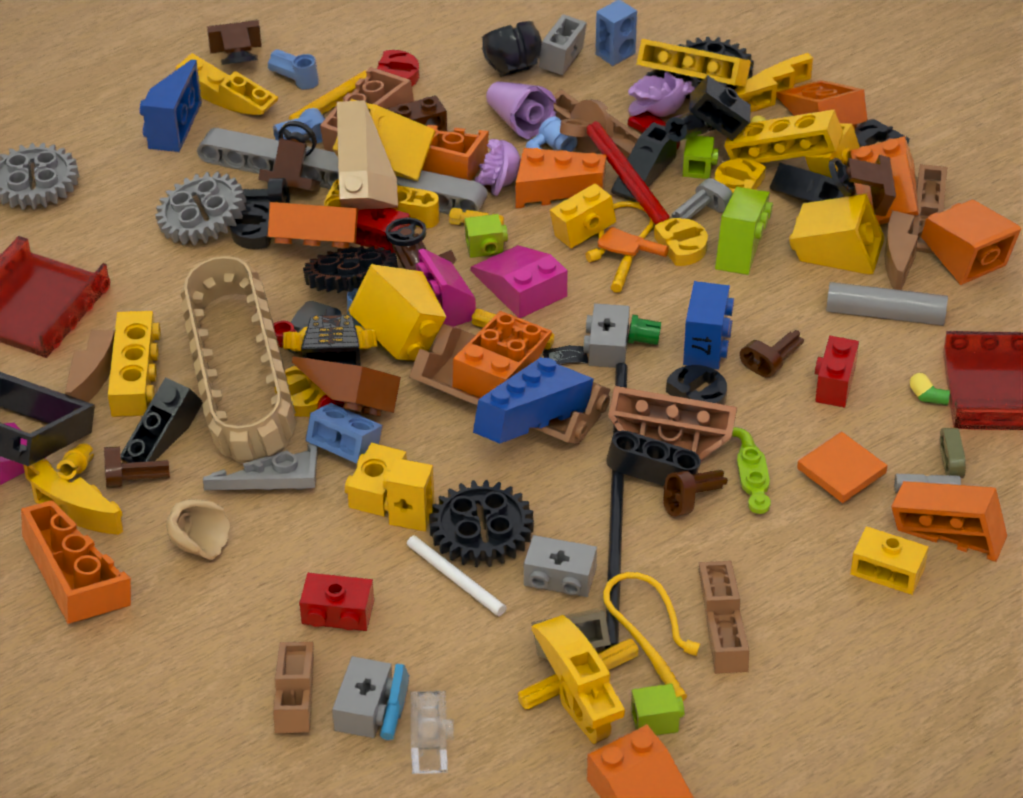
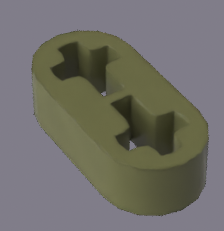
M941 428L940 452L945 475L964 478L966 461L959 429Z

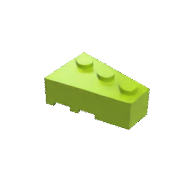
M736 187L721 216L715 264L716 270L749 275L759 240L762 238L763 229H766L768 219L772 215L773 203L769 202L770 192Z

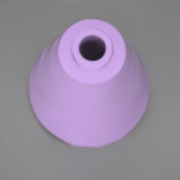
M499 81L493 83L487 91L486 99L488 104L518 136L525 139L537 136L542 123L550 117H556V112L553 111L556 99L551 91L542 86Z

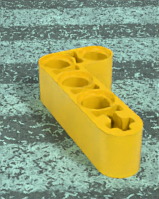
M339 179L335 180L324 200V206L341 207ZM397 185L398 208L392 209L409 213L410 218L422 221L426 228L435 227L440 220L438 195L428 190Z

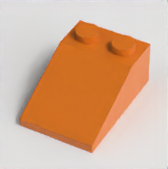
M819 80L776 93L777 98L794 116L834 109L839 123L853 124L854 129L858 127L859 123L868 120L864 89Z
M905 136L851 150V159L875 163L879 155L890 157L896 198L885 217L876 215L879 225L889 222L892 210L914 216L919 215L914 160ZM855 183L856 194L867 193L873 208L870 186Z
M648 725L589 753L587 756V781L600 798H694L669 751Z

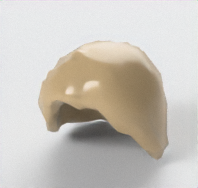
M185 500L176 503L171 509L166 522V528L170 541L182 551L213 560L220 555L222 547L228 541L230 522L225 516L224 508L214 502Z

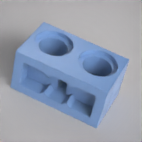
M617 0L596 11L595 55L612 66L636 54V9L621 0Z
M329 403L310 413L306 441L357 464L359 456L362 453H366L371 443L379 444L383 425L333 403Z

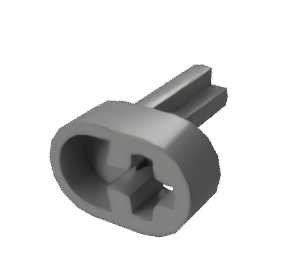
M707 178L696 187V194L675 210L671 216L672 218L691 219L705 206L717 212H724L733 193L726 185Z

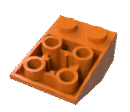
M499 311L453 358L452 387L479 398L483 397L539 359L552 335V331L509 313Z

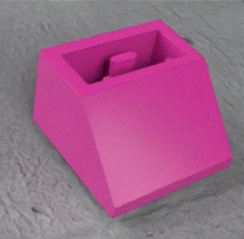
M426 249L418 250L419 263H416V271L424 273L446 315L443 324L457 326L472 321V315L476 310L475 296L452 262Z

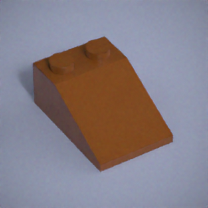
M293 356L292 363L332 400L344 402V409L361 412L363 407L362 413L381 417L382 411L394 413L401 377L363 366Z

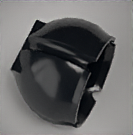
M533 21L517 23L515 28L511 25L504 26L482 36L483 55L488 64L500 73V77L530 70L538 64L542 39Z

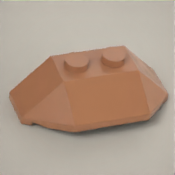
M614 386L608 416L618 431H630L689 449L698 454L701 461H703L732 439L737 407Z

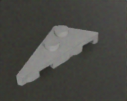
M309 443L307 444L308 450L301 453L291 454L286 450L274 456H266L243 463L244 470L229 475L226 474L224 469L203 477L204 490H302L315 488L318 446Z

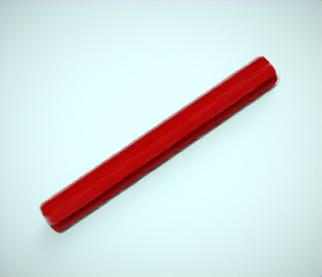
M597 121L587 126L588 136L600 152L606 155V160L654 224L657 225L668 220L670 215L601 124Z

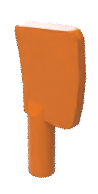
M611 227L598 240L599 248L631 256L636 255L639 250L666 257L669 250L667 245L645 240L642 237L626 233L615 227Z

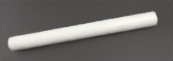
M413 535L408 539L407 546L495 615L499 617L504 614L506 606L417 536Z

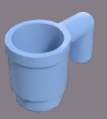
M554 116L542 123L539 128V134L526 143V148L542 149L540 146L547 143L554 150L572 152L577 145V138L561 134L559 132L561 120Z

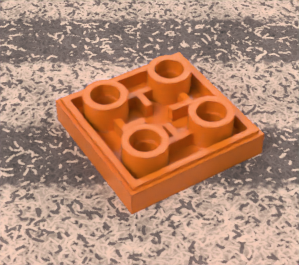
M842 431L798 460L797 464L798 470L842 503L886 474L888 467L887 464Z

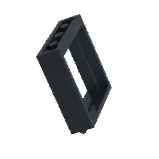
M0 372V407L49 423L32 433L0 423L1 457L30 466L92 433L95 404ZM21 438L27 440V446L20 444Z

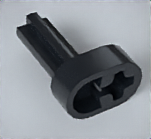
M270 178L268 189H243L247 200L244 203L245 205L255 202L290 203V189L285 178Z

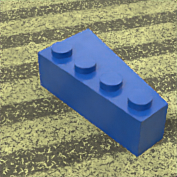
M540 357L478 399L473 433L501 444L527 434L530 427H538L540 429L549 425V420L556 417L562 421L570 418L572 411L576 410L583 413L590 400L594 378L559 365L553 359Z

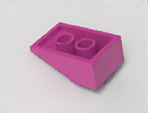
M517 245L470 267L471 272L518 318L525 317L567 297L568 270L548 253Z

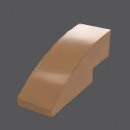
M892 210L885 246V267L893 289L902 290L916 256L918 236L912 234L915 216Z
M91 329L87 349L74 350L65 389L66 395L89 402L98 393L110 375L115 330Z
M313 642L279 643L275 674L276 692L273 707L275 733L310 732L313 690Z

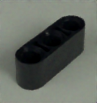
M623 430L614 433L612 436L606 463L616 472L664 486L666 477L670 473L688 471L691 474H697L701 459L698 454L689 449Z

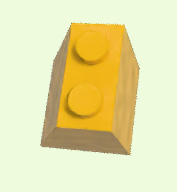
M866 193L803 203L799 216L796 217V224L792 234H790L789 241L792 250L796 251L801 262L869 275L874 274L885 237Z
M374 264L370 265L348 309L350 315L366 330H375L377 341L396 359L415 361L419 349L429 351L446 318L422 271Z

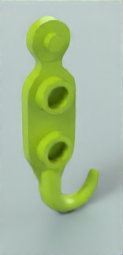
M734 427L732 437L739 438L742 443L737 455V467L741 487L746 493L751 495L748 507L756 514L766 513L771 505L770 498L764 494L769 489L770 484L764 453L755 445L749 432L745 429Z

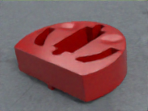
M386 50L383 52L377 69L409 79L412 86L418 82L419 62L414 55L402 50Z

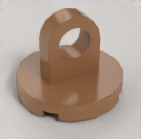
M583 100L574 107L570 119L561 120L559 132L567 136L576 137V148L582 153L599 154L601 153L587 134V126L595 121L599 122L612 139V116H608L606 110L609 109L601 101Z

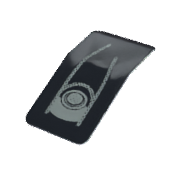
M569 345L543 351L544 358L553 359L557 364L569 362L588 363L587 353H583L584 346Z

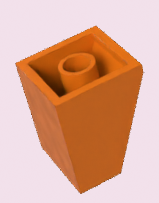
M972 199L962 204L957 203L941 213L931 214L925 220L920 237L958 283L962 285L1006 266L1021 228L1018 224Z

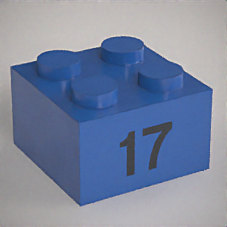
M694 281L686 317L683 365H703L719 370L721 358H727L729 340H725V337H731L733 320L727 318V316H732L734 298H729L730 285Z

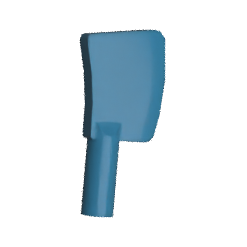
M404 664L395 665L390 697L380 734L381 738L385 740L394 739L397 722L402 715L410 677Z

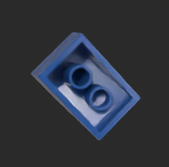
M197 60L188 61L153 86L145 100L142 99L140 115L144 117L143 136L147 138L148 149L180 152L202 104Z

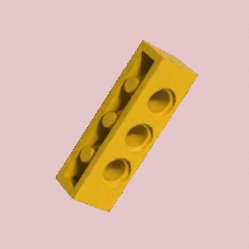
M641 38L636 65L702 79L708 75L717 82L746 87L751 60Z
M833 109L749 123L733 141L727 137L724 146L730 160L744 158L763 163L836 152L843 130Z
M153 311L117 312L108 387L111 417L143 416L149 403H151L155 396L154 385H151V382H156L157 368L153 361H158L159 359L158 343H155V340H160L161 329L160 323H155Z

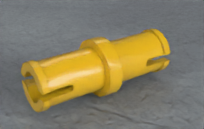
M82 443L70 449L58 463L56 469L61 470L57 474L61 478L69 480L76 474L82 473L87 468L88 462L94 457V453L90 454L93 448L86 443Z

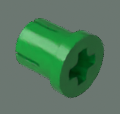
M632 314L627 343L634 344V342L658 345L661 322L638 318V315Z

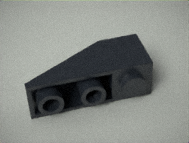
M654 122L638 138L627 159L648 187L676 158L677 142L668 138L667 135L669 134H666L665 126ZM618 176L611 189V193L636 202V198Z
M779 163L769 187L771 190L807 203L847 197L838 189L833 178L783 163Z
M165 377L123 449L121 459L128 463L156 461L189 428L203 404L202 400L190 388Z

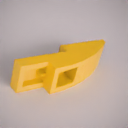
M193 53L180 62L175 69L176 71L190 60H197L201 98L230 111L262 115L278 101V96L235 71L229 76Z
M45 458L30 466L23 465L26 479L31 483L34 501L37 504L53 500L77 526L88 530L115 535L123 532L121 521L123 514L120 507L114 501L110 502L102 496V493L95 485H89L81 477L73 482L61 478Z
M564 615L532 625L531 630L560 682L565 681L591 728L594 729L624 718L625 708L609 682L610 673L594 647L579 628Z

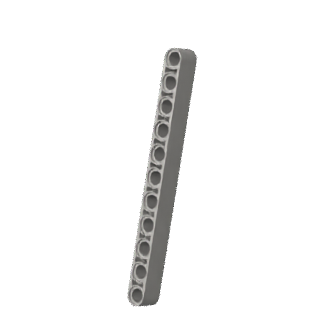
M212 128L198 146L197 153L204 162L259 174L260 169L274 170L279 141L221 128ZM315 148L304 159L301 177L321 181L320 187L330 189L335 180L339 179L338 157L335 152ZM422 170L418 181L396 176L397 185L435 192L439 197V212L449 214L451 208H461L463 212H466V210L480 211L488 195L486 188L481 183Z

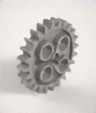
M31 143L29 148L25 149L23 145H20L18 151L9 149V155L0 154V200L2 205L9 202L10 208H13L20 204L21 210H24L27 205H31L32 209L35 210L37 204H42L46 208L49 201L57 204V197L66 199V192H73V185H78L77 178H79L76 159L72 158V153H65V148L56 150V145L54 144L46 148L45 143L35 147L34 143ZM32 162H34V164H35L34 176H35L36 188H35L34 190H32V185H31V184H32V173H31V163H32Z
M206 172L202 178L195 174L194 180L190 181L188 178H184L183 185L175 183L176 189L174 191H166L168 197L160 198L162 205L156 206L158 213L155 214L161 232L164 233L167 239L171 238L173 243L180 240L182 245H185L191 240L192 244L196 245L199 239L207 243L208 237L213 236V238L218 239L220 231L228 233V225H237L235 219L243 217L241 211L246 210L244 203L247 200L241 184L237 183L236 178L230 179L228 174L221 177L219 172H216L212 177H210L209 172ZM193 196H198L204 211L208 215V221H205Z

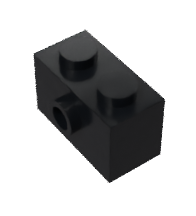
M707 75L690 93L689 111L732 141L750 123L751 105L740 98L733 89L724 87Z

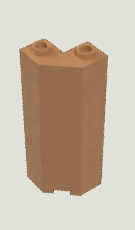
M442 324L432 352L419 349L409 377L477 405L479 397L452 387L453 358L476 335L454 326ZM593 382L590 400L585 412L580 413L575 410L571 412L570 418L561 421L556 417L549 420L548 426L534 429L565 442L579 444L598 421L601 413L607 410L610 403L609 392L611 389Z

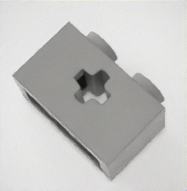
M563 14L542 41L539 67L552 73L563 75L583 49L587 22Z
M594 303L593 315H587L586 333H590V336L585 335L583 353L589 354V366L616 368L618 363H625L630 306Z
M533 535L524 561V586L588 597L597 568V546Z
M351 657L332 709L334 731L375 738L379 725H383L387 708L386 704L390 697L393 682L391 663Z

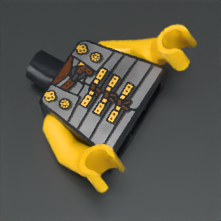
M333 307L326 309L324 315L310 317L308 326L303 327L300 332L283 333V349L302 352L303 358L361 366L360 349L367 350L372 346L377 347L375 330H364L361 326L355 325L353 316L342 315L339 309Z

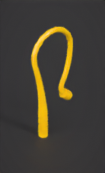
M623 201L613 204L614 210L620 207H633L645 211L638 202ZM651 218L648 226L641 232L639 237L645 239L653 229L654 222ZM604 230L598 233L599 239L604 235ZM596 248L585 253L587 261L591 263L601 259V255L606 250ZM625 255L611 285L613 292L620 293L622 291L634 256Z
M624 572L614 576L606 583L603 591L605 606L641 646L655 671L660 675V679L665 683L664 685L673 684L676 697H682L684 701L687 698V694L680 686L678 680H676L673 672L670 671L671 669L648 640L613 606L610 601L612 587L625 579H639L648 582L656 588L667 608L675 643L684 649V653L697 656L700 643L691 640L685 642L680 638L673 604L661 583L651 576L639 572Z

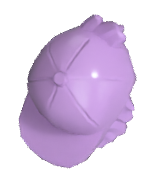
M667 71L664 74V78L646 75L637 83H634L631 89L628 90L629 95L636 98L628 108L629 114L634 116L645 111L655 117H665L674 114L682 106L686 95L690 94L695 88L691 85V81L684 82L681 78H675Z
M490 139L487 146L491 150L485 155L484 164L479 165L482 171L474 181L482 185H490L492 195L498 196L502 187L509 186L517 179L521 157L516 147L504 140Z

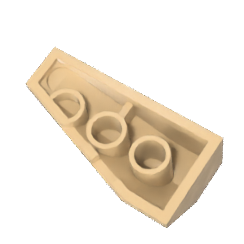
M337 102L338 172L341 207L358 208V210L398 208L397 178L366 102Z

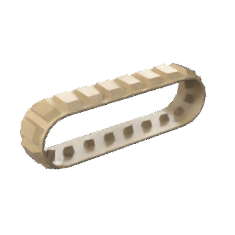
M221 256L208 259L199 263L189 272L180 294L183 300L181 306L186 321L185 326L190 341L189 345L194 360L193 364L198 380L200 397L203 402L205 420L215 446L224 456H229L240 463L250 462L266 456H274L287 447L291 437H293L296 420L294 417L295 409L262 281H260L258 272L239 258ZM231 294L247 295L248 305L257 307V313L251 316L253 325H261L262 333L256 336V341L258 345H266L267 353L261 356L262 365L271 366L272 373L265 378L267 386H276L277 394L270 398L272 407H274L272 412L260 421L243 426L225 424L224 422L228 420L226 411H218L217 402L223 399L221 390L213 389L212 382L218 378L216 369H209L208 361L214 357L212 349H205L203 341L209 338L208 329H201L199 324L205 318L203 310L209 303L224 295Z

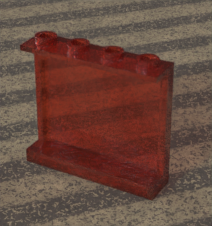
M18 236L0 255V342L47 358L55 348L60 346L67 334L75 329L78 322L93 308L96 301L108 291L110 278L108 276L107 264L102 263L93 273L31 253L28 239Z
M946 331L943 358L947 387L950 390L949 401L953 428L1023 430V332Z

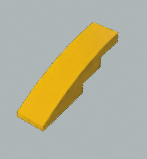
M807 52L784 60L759 72L747 80L746 87L738 86L734 91L740 98L751 105L750 113L776 105V93L778 91L793 88L794 84L811 80L813 57Z

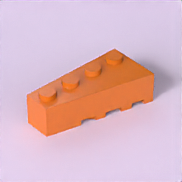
M427 125L435 129L436 132L422 170L472 180L480 170L479 165L484 164L485 155L488 153L489 131L479 130L477 135L465 133L464 128L454 127V132L438 131V126Z
M53 500L21 508L22 537L67 624L131 606V578L124 571L120 572L114 566V561L107 554L103 555L97 550L94 541L88 535H82L77 530V524Z

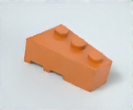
M524 148L516 179V209L524 208V203L541 201L542 205H551V200L569 199L593 184H597L604 190L606 182V155Z
M270 202L268 237H275L274 243L292 244V239H303V245L320 246L321 241H332V247L349 248V243H356L358 208Z
M903 481L891 506L898 531L935 543L939 539L957 544V550L967 552L968 548L986 553L988 554L987 559L997 562L1008 536L996 487Z

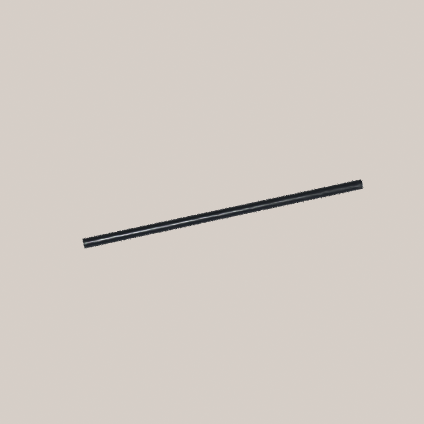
M618 363L616 365L615 386L627 388L628 366L625 363ZM613 424V435H614V433L618 432V430H617V428L615 427V425ZM612 470L607 582L614 576L621 574L624 474ZM621 581L616 583L610 591V601L619 612ZM606 607V621L611 645L605 646V649H608L619 642V621Z

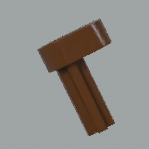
M795 330L786 334L772 347L759 340H752L741 349V362L756 374L770 378L782 368L783 360L804 343V339L800 337V332Z
M120 446L104 447L106 487L123 486L122 481L170 478L168 460L121 463Z
M716 470L697 474L680 471L668 474L665 480L663 496L664 507L667 513L674 517L690 514L694 509L696 493L722 489L723 485H727L728 478L724 477V471Z

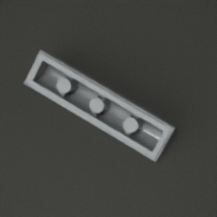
M830 282L826 311L944 326L948 296Z

